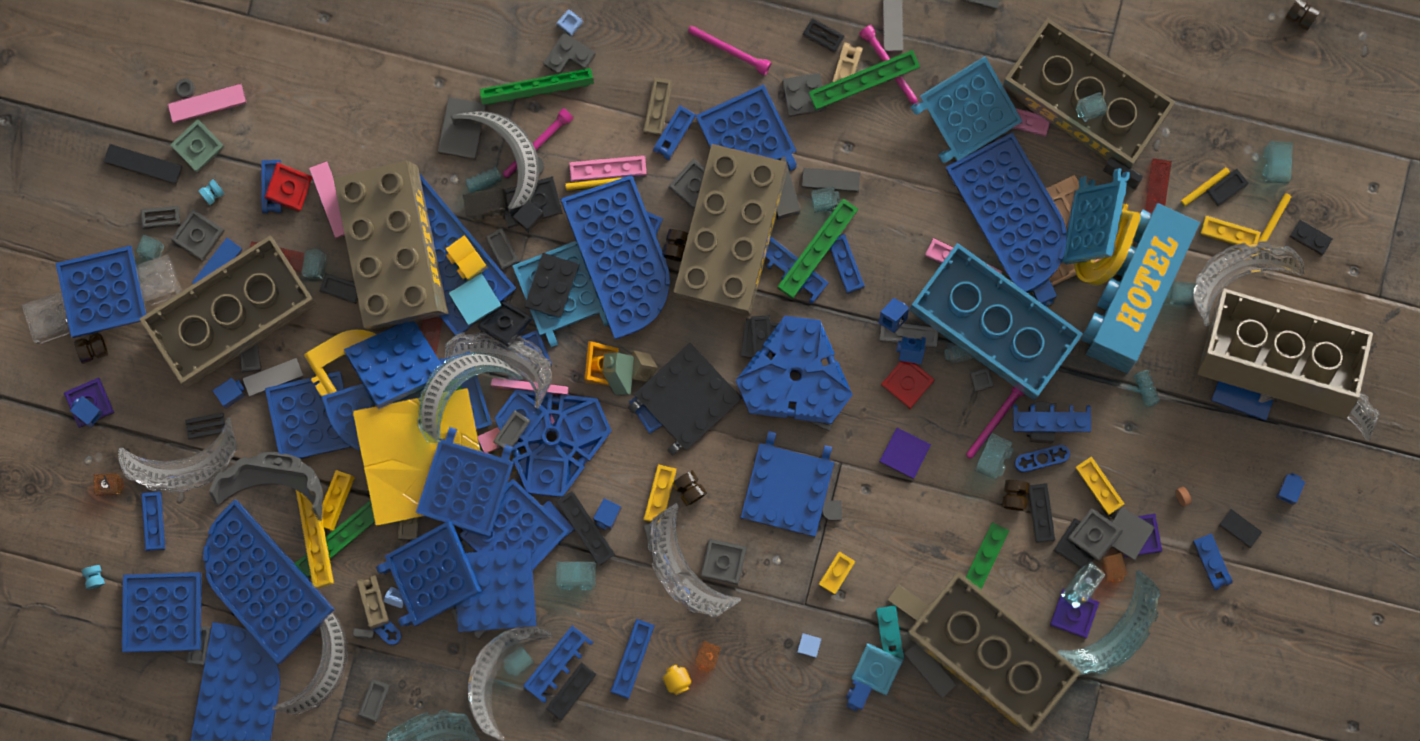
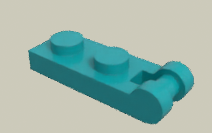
M896 606L876 608L882 650L904 660ZM888 646H896V651L889 652Z

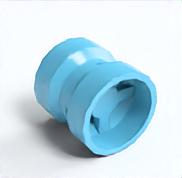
M214 179L208 183V186L198 190L209 205L213 204L217 197H222L225 194Z
M100 565L81 570L82 575L86 579V589L105 585L104 578L100 574L102 571Z

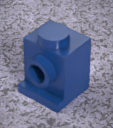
M902 337V341H898L896 352H899V360L922 364L926 337H922L921 340Z
M854 680L852 685L855 688L850 687L846 696L849 699L846 707L857 712L858 709L862 710L872 688Z

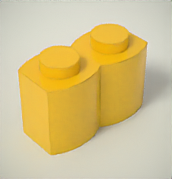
M465 235L446 248L448 254H446L447 258L452 264L456 263L459 269H457V272L462 279L467 278L471 280L488 269Z

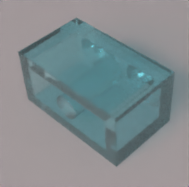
M1270 141L1267 147H1264L1263 156L1267 159L1266 165L1263 166V176H1266V182L1288 184L1291 181L1293 142Z
M991 433L975 471L995 480L998 475L1002 477L1006 468L1003 463L1006 458L1010 459L1014 450L1011 448L1013 442Z
M557 562V587H561V590H572V587H580V590H592V587H596V562Z
M1090 562L1079 569L1061 596L1074 608H1077L1088 601L1105 574Z

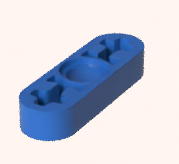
M1057 445L1022 454L1015 460V468L1019 472L1025 473L1061 464L1068 460L1070 451L1065 445ZM1058 449H1061L1062 452H1066V454L1063 456V459H1061L1060 456H1057L1053 458L1054 462H1051V454L1049 453V451H1052V455L1057 454ZM1041 453L1048 457V461L1045 464H1040L1037 461V456ZM1030 456H1033V462L1036 466L1033 467V463L1027 464L1026 468L1019 466L1021 459L1030 461Z

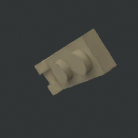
M372 575L369 579L357 580L370 629L389 624L377 576ZM373 586L372 589L366 590V587Z

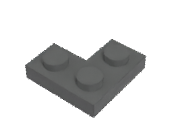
M563 33L543 65L557 74L562 72L569 60L586 69L596 53L571 36Z

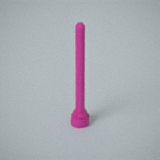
M872 25L865 27L859 32L863 40L869 41L882 62L890 59L875 38V30ZM903 77L895 78L912 104L917 103L916 96Z
M693 26L688 28L690 34L755 66L758 73L764 76L768 73L772 62L766 59L758 60Z
M565 108L558 112L557 120L533 142L535 150L561 125L569 124L574 119ZM516 160L503 172L505 178L510 177L517 170Z
M1012 386L1011 395L966 453L968 458L974 457L1016 399L1025 395L1023 392Z

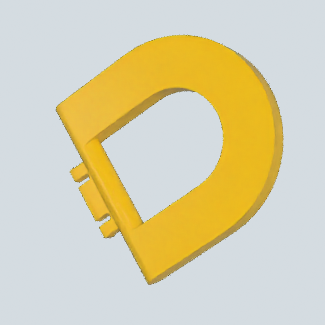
M1122 204V214L1119 219L1118 233L1114 244L1115 249L1112 256L1102 258L1097 263H1095V260L1074 263L1075 272L1080 280L1091 285H1101L1117 273L1124 263L1141 218L1139 212L1127 211L1128 205Z
M366 330L345 331L304 354V357L316 374L311 379L312 383L320 382L315 385L320 396L337 392L323 367L344 356V349L377 334Z

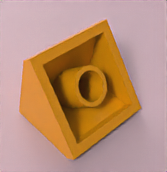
M588 341L585 370L586 384L610 386L603 374L604 354L618 353L619 348Z

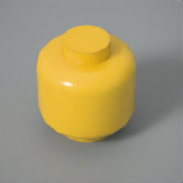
M677 665L666 669L667 673L663 676V681L669 693L678 695L689 690L688 686L691 684V679L686 668H678Z

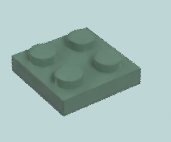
M198 119L170 144L196 172H199L224 148V145Z

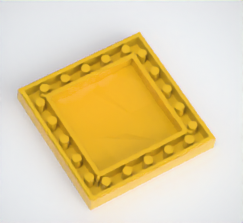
M468 388L442 393L436 413L437 440L423 429L421 416L424 397L391 403L380 409L376 406L353 411L376 525L425 516L416 513L439 439L446 440L449 427L457 429L454 443L480 451Z

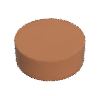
M1185 487L1176 489L1175 492L1179 503L1183 507L1190 505L1191 496Z

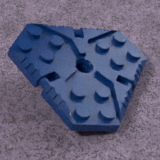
M784 316L762 345V350L755 354L735 381L749 414L778 418L792 416L794 420L831 424L853 395L838 361H835L833 356L835 353L820 320ZM769 352L775 355L772 360L767 357ZM827 359L829 365L823 367L821 360ZM791 372H798L800 379L798 381L792 380L790 378ZM789 403H796L795 409L788 408Z
M516 389L495 416L498 428L501 431L514 410L531 421L512 448L511 452L514 457L512 460L529 494L563 497L584 470L585 463L592 459L612 432L597 398L560 394V397L553 396V393H546L540 404L541 392ZM552 404H559V410H551ZM551 414L555 421L554 423L551 422ZM549 432L556 433L557 439L554 442H549L546 439V435ZM525 447L527 452L521 455L519 449ZM576 452L581 455L578 461L573 458Z

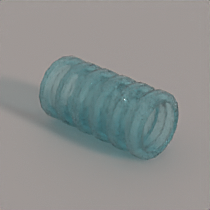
M494 166L492 170L482 171V174L478 173L476 177L471 176V179L466 178L465 181L470 193L474 194V191L479 192L481 188L484 190L486 186L490 187V184L495 185L497 181L502 182V178L497 167Z
M1149 370L1140 371L1133 376L1137 380L1136 384L1139 385L1137 387L1138 390H1141L1140 395L1143 396L1142 401H1145V407L1156 405L1161 401L1160 398H1157L1158 393L1155 392L1156 387H1153L1154 382H1151L1152 376H1149Z

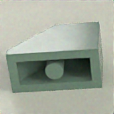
M621 353L604 354L603 374L615 395L631 394L633 356Z

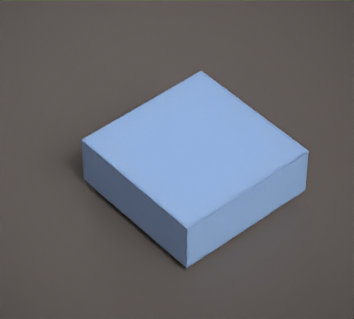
M568 9L556 24L572 36L583 23V20Z
M390 587L384 602L402 608L404 600L399 589Z
M802 634L797 653L816 658L821 638Z

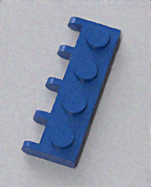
M770 238L766 258L770 262L766 267L770 269L775 264L785 272L781 278L783 280L798 258L774 238ZM813 271L798 293L805 288L813 295L809 301L813 304L829 282Z
M1013 405V432H1091V405H1086V412H1074L1073 405H1069V412H1054V405H1050L1049 412H1035V405H1030V412H1017L1018 406Z
M572 625L523 686L545 703L547 700L541 695L548 686H552L555 690L558 687L552 681L561 670L569 674L570 671L565 665L574 655L581 659L582 655L577 651L585 641L589 645H592L594 642Z

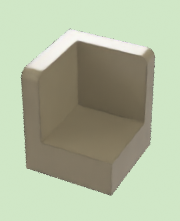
M633 351L631 355L634 357L632 378L647 382L653 377L658 367L649 353Z

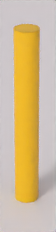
M1225 167L1181 200L1184 207L1229 175L1230 171Z
M622 177L566 183V191L594 188Z
M1284 194L1258 241L1259 244L1265 246L1291 199L1289 194Z

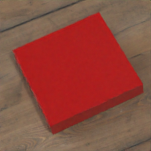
M277 162L264 198L300 212L312 176Z
M900 361L881 383V386L907 408L911 409L935 379L916 363Z

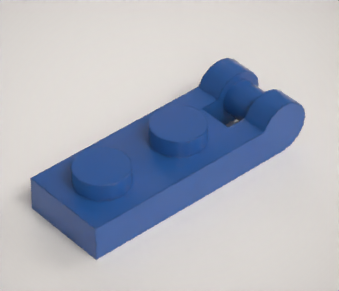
M679 105L654 146L653 151L657 154H663L664 158L670 160L695 119L696 114ZM665 141L671 144L669 149L663 146Z
M261 160L262 213H268L269 211L282 213V205L277 203L268 204V200L264 198L275 164L277 162L281 163V160Z
M1212 533L1194 540L1193 543L1214 591L1220 589V586L1225 584L1227 586L1233 584ZM1221 572L1222 578L1217 579L1215 574Z

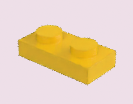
M838 552L819 585L835 595L856 561Z

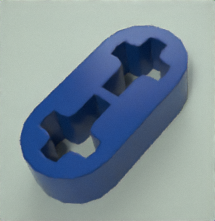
M390 621L389 624L384 625V630L381 627L373 629L390 645H397L401 641V632ZM389 630L392 633L396 631L397 640L394 641L392 639L389 641L390 636L386 631Z

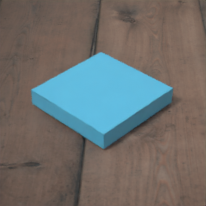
M482 273L449 293L469 326L502 307Z
M867 643L851 679L859 681L887 696L903 660Z

